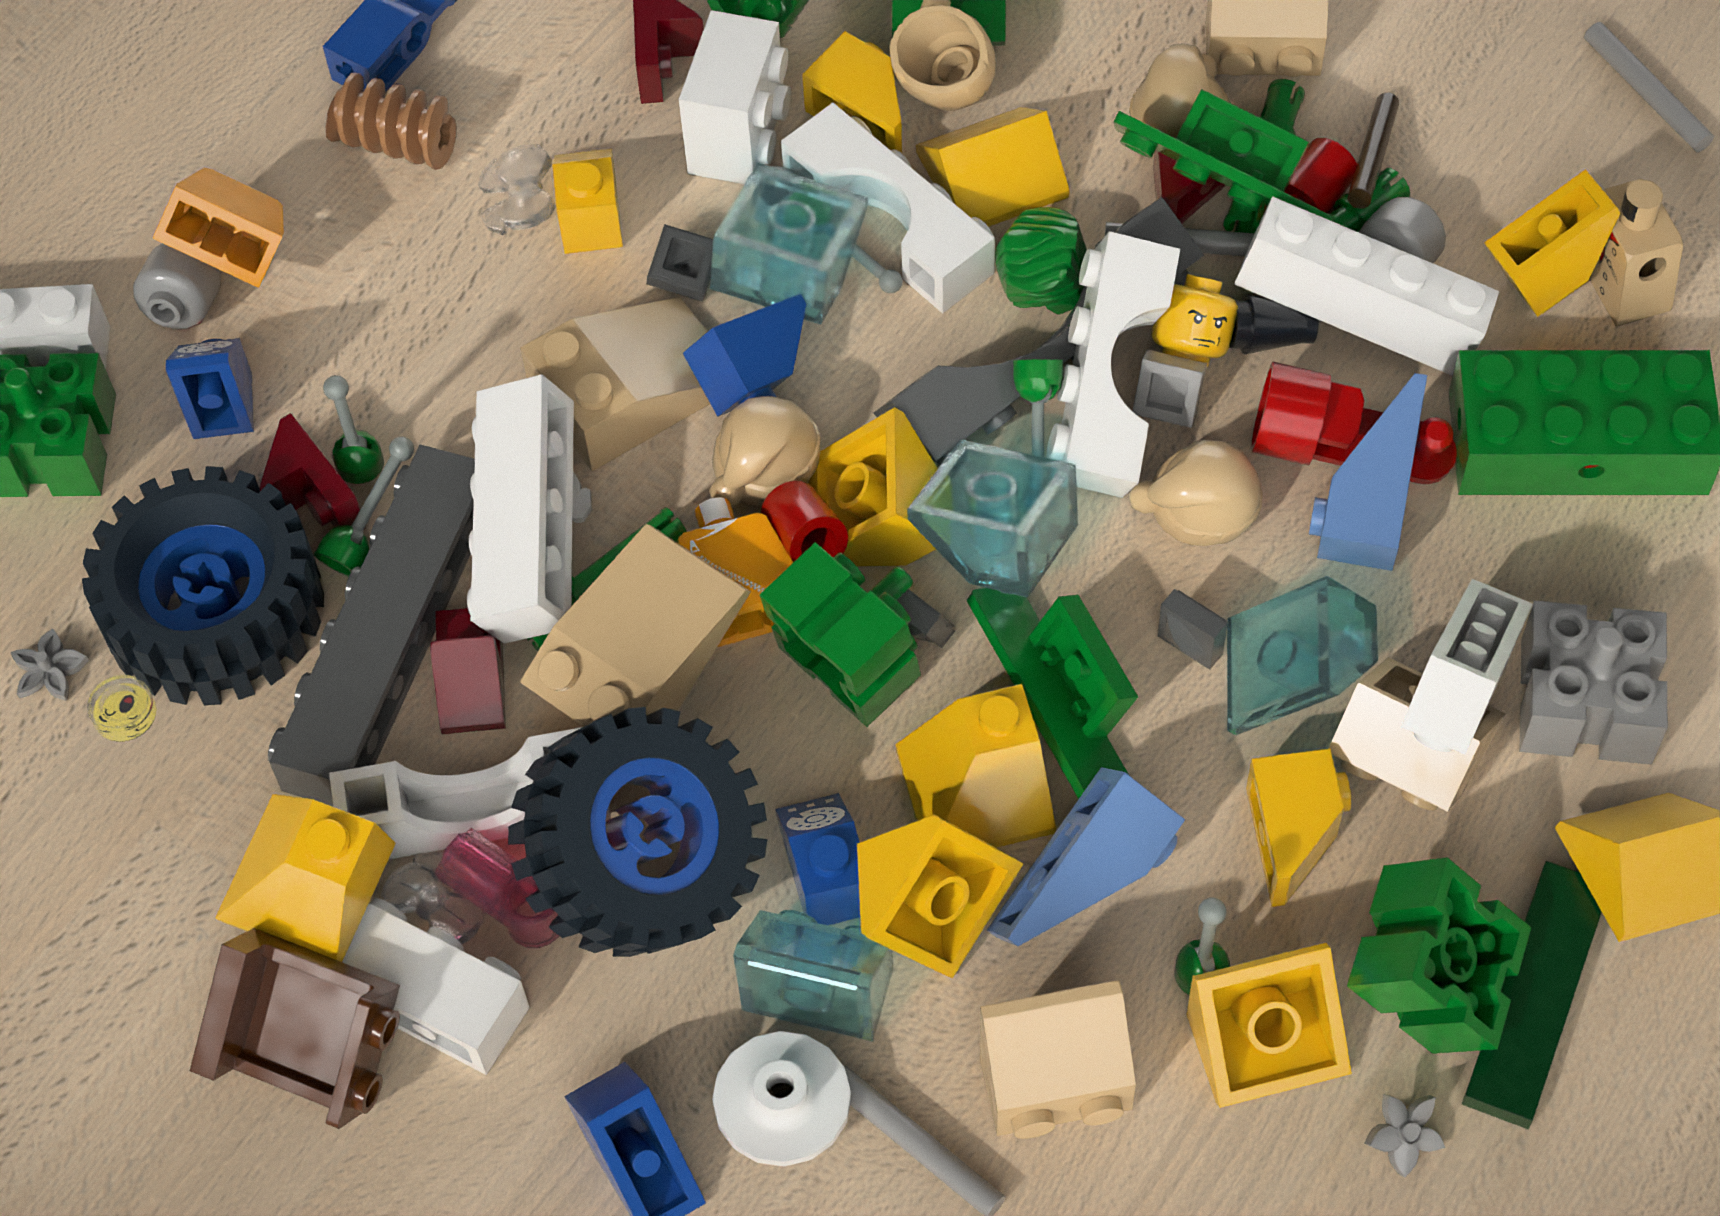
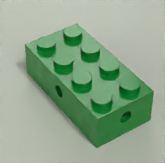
M1459 350L1449 388L1453 440L1457 450L1455 466L1458 495L1710 494L1720 469V416L1710 350Z

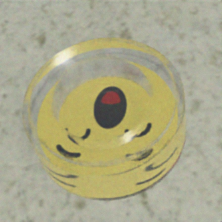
M117 675L102 681L91 692L87 703L88 715L97 732L104 738L115 742L130 741L143 735L152 726L157 711L155 700L148 686L143 681L130 675Z

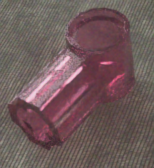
M470 828L465 833H459L444 850L443 857L435 869L437 879L507 928L509 936L517 944L526 948H541L554 942L559 935L552 931L549 925L558 914L552 908L544 910L541 914L535 916H524L517 913L518 908L527 902L525 898L539 890L533 877L529 876L516 881L511 863L518 861L516 858L473 828Z

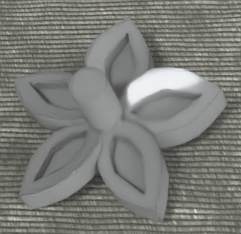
M51 629L40 638L37 645L38 652L32 649H20L11 652L16 664L21 669L27 671L19 681L17 689L19 698L30 696L45 685L52 696L67 701L69 685L66 676L79 672L89 661L86 655L76 650L63 649V644L54 629Z
M1383 1094L1382 1111L1386 1124H1378L1372 1128L1365 1140V1144L1377 1150L1388 1152L1390 1163L1397 1173L1403 1177H1406L1416 1166L1419 1150L1430 1152L1445 1148L1441 1136L1436 1131L1424 1126L1432 1115L1436 1097L1431 1095L1415 1100L1407 1109L1401 1100Z

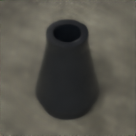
M1245 294L1242 300H1235L1238 309L1229 348H1240L1241 352L1245 355L1301 343L1313 344L1316 341L1319 326L1318 319L1273 300Z

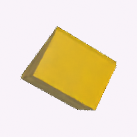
M1019 107L916 144V153L932 182L943 187L951 197L952 202L968 216L981 219L988 227L1017 217L1024 210L1044 207L1069 198L1070 189L1047 111Z
M1668 792L1559 821L1556 825L1555 830L1618 942L1720 914V810Z
M935 814L857 843L861 933L870 940L953 979L1017 876L1023 863Z
M1327 943L1192 977L1186 1015L1215 1102L1219 1108L1352 1074L1332 953Z

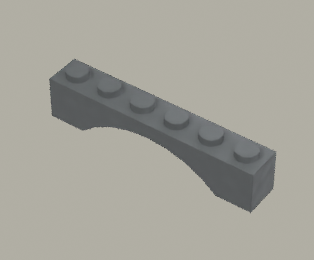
M1162 197L1142 209L1113 231L1114 233L1179 248L1180 253L1174 284L1184 285L1186 276L1189 274L1187 268L1204 256ZM1084 286L1078 302L1061 327L1037 350L1000 364L968 368L938 365L873 412L874 415L879 417L894 407L904 412L933 462H936L942 470L971 449L966 438L977 429L982 427L985 433L989 435L1017 414L1011 406V403L1020 397L1013 380V360L1051 359L1063 360V363L1070 358L1072 361L1074 360L1076 344L1068 342L1069 328L1076 307L1084 306L1087 286Z

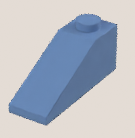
M1414 373L1333 475L1328 499L1315 497L1309 535L1321 537L1317 558L1389 571L1393 570L1399 548L1427 375Z
M1101 767L992 921L987 931L998 939L1020 946L1146 876L1151 868L1160 866L1171 855L1178 840L1175 834L1185 819L1127 773Z

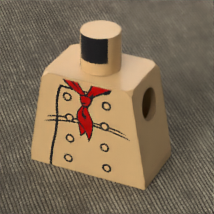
M1642 178L1603 189L1617 206L1620 215L1590 276V281L1613 323L1618 327L1671 311L1682 257L1683 241L1662 204V189L1656 183Z

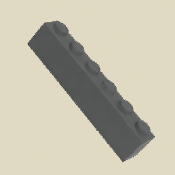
M420 444L410 466L404 465L398 472L394 484V499L386 516L380 515L372 527L369 541L370 550L362 567H355L350 573L345 588V603L337 619L329 620L323 630L318 660L312 672H306L299 680L294 696L295 708L286 727H279L271 739L268 761L282 792L302 798L314 799L333 806L329 773L376 764L436 632L435 611L446 610L471 555L469 535L473 530L474 499L471 493L470 480L475 470L474 458Z

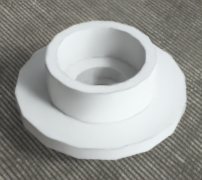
M777 1031L753 1037L731 1052L717 1073L712 1101L719 1130L736 1151L757 1163L788 1166L812 1160L834 1144L848 1120L851 1090L845 1067L829 1047L806 1034ZM778 1083H787L793 1088L791 1094L784 1098L771 1096L769 1090Z

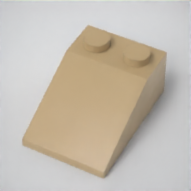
M681 297L572 318L520 347L526 378L542 374L574 401L573 447L592 472L710 404L683 355L684 351L708 331Z
M645 524L553 626L520 680V683L583 727L609 714L614 716L628 708L646 707V716L661 708L678 711L751 591L653 526Z

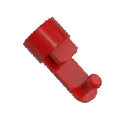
M1272 361L1256 414L1250 452L1308 466L1312 459L1341 466L1383 412L1363 408L1365 400L1361 388L1331 382L1330 374ZM1431 417L1425 421H1420L1410 482L1433 484L1444 479L1453 468L1457 457V450L1453 440V429L1446 420L1439 417Z

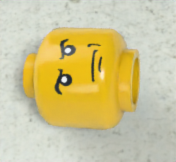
M1187 274L1184 286L1174 284L1170 307L1153 324L1151 330L1153 341L1163 347L1162 353L1207 363L1206 367H1209L1211 358H1220L1227 353L1235 325L1238 305L1231 297L1220 294L1223 282Z

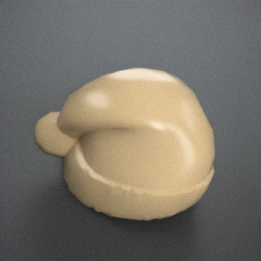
M923 0L921 8L909 14L903 20V23L898 26L890 41L891 64L900 85L909 94L924 102L927 106L945 111H956L971 106L986 94L994 79L996 61L992 43L980 23L965 12L951 7L950 0Z
M1181 43L1173 44L1157 55L1148 70L1146 79L1141 82L1139 88L1133 94L1129 114L1131 117L1176 138L1201 89L1229 103L1231 102L1225 90L1214 79L1217 74V63L1208 54H1201L1197 46Z
M773 396L754 397L745 400L727 415L717 435L712 456V467L716 479L709 491L711 498H726L730 501L732 507L739 502L750 506L758 505L762 507L768 494L777 486L789 481H803L807 483L816 472L819 463L821 437L816 423L806 412L790 400Z
M1202 440L1194 441L1188 447L1180 449L1157 469L1152 481L1145 480L1138 483L1131 490L1129 498L1133 509L1144 514L1153 512L1157 523L1176 540L1189 545L1209 546L1225 544L1242 535L1256 521L1260 514L1263 492L1258 473L1242 451L1229 442Z

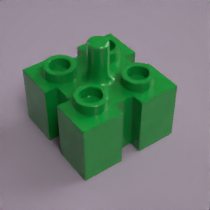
M99 353L50 354L49 362L46 366L31 367L26 354L0 355V497H28L30 484H47L52 496H101L107 453L99 434L111 433L116 392Z
M815 542L759 596L767 617L775 623L771 628L779 649L810 677L819 679L829 688L831 695L868 727L921 676L918 660L914 653L918 648V644L910 634L908 627L911 618L897 601L913 586V580L904 569L896 566L869 592H866L860 587L865 582L864 575L848 557L842 553H837L832 557Z
M1448 857L1383 866L1369 911L1377 928L1376 936L1361 937L1347 987L1381 1014L1397 1012L1400 1020L1399 1028L1432 1054L1497 1050L1511 999L1501 992L1504 978L1518 976L1531 927L1499 900L1478 902L1481 885Z

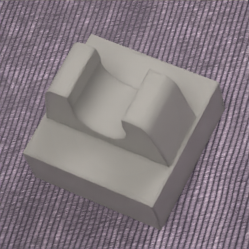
M1147 350L1142 359L1132 412L1139 416L1192 428L1196 419L1207 363Z

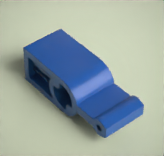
M364 0L323 45L331 79L344 85L350 73H361L364 77L365 88L371 79L380 78L385 83L386 93L425 48L431 34L433 22L448 6L454 5L457 0Z

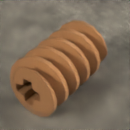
M357 72L350 73L343 87L335 94L327 112L325 125L326 138L331 142L341 140L349 147L363 146V148L371 153L383 151L390 158L398 159L405 157L410 163L416 165L426 162L434 170L442 169L451 157L457 131L455 119L448 114V100L444 95H436L431 101L429 108H427V94L424 90L416 89L409 96L406 103V89L402 84H393L385 97V83L382 79H371L365 88L364 77L361 73Z

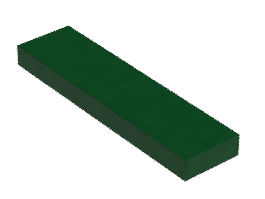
M1545 861L1524 921L1531 927L1519 974L1518 976L1505 977L1501 992L1511 999L1498 1049L1482 1050L1479 1052L1461 1104L1528 1130L1533 1121L1602 913L1579 872Z

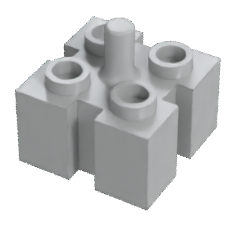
M1534 601L1521 639V684L1528 685L1520 706L1519 752L1572 757L1577 743L1599 745V760L1652 765L1668 728L1667 681L1658 680L1667 659V613L1613 608L1609 621L1587 620V605Z

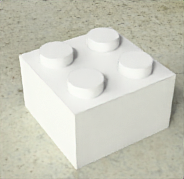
M710 11L679 97L688 174L745 184L747 178L753 172L761 169L762 164H771L776 147V131L774 128L777 120L784 121L786 119L791 102V87L783 85L788 66V49L780 46L779 22Z

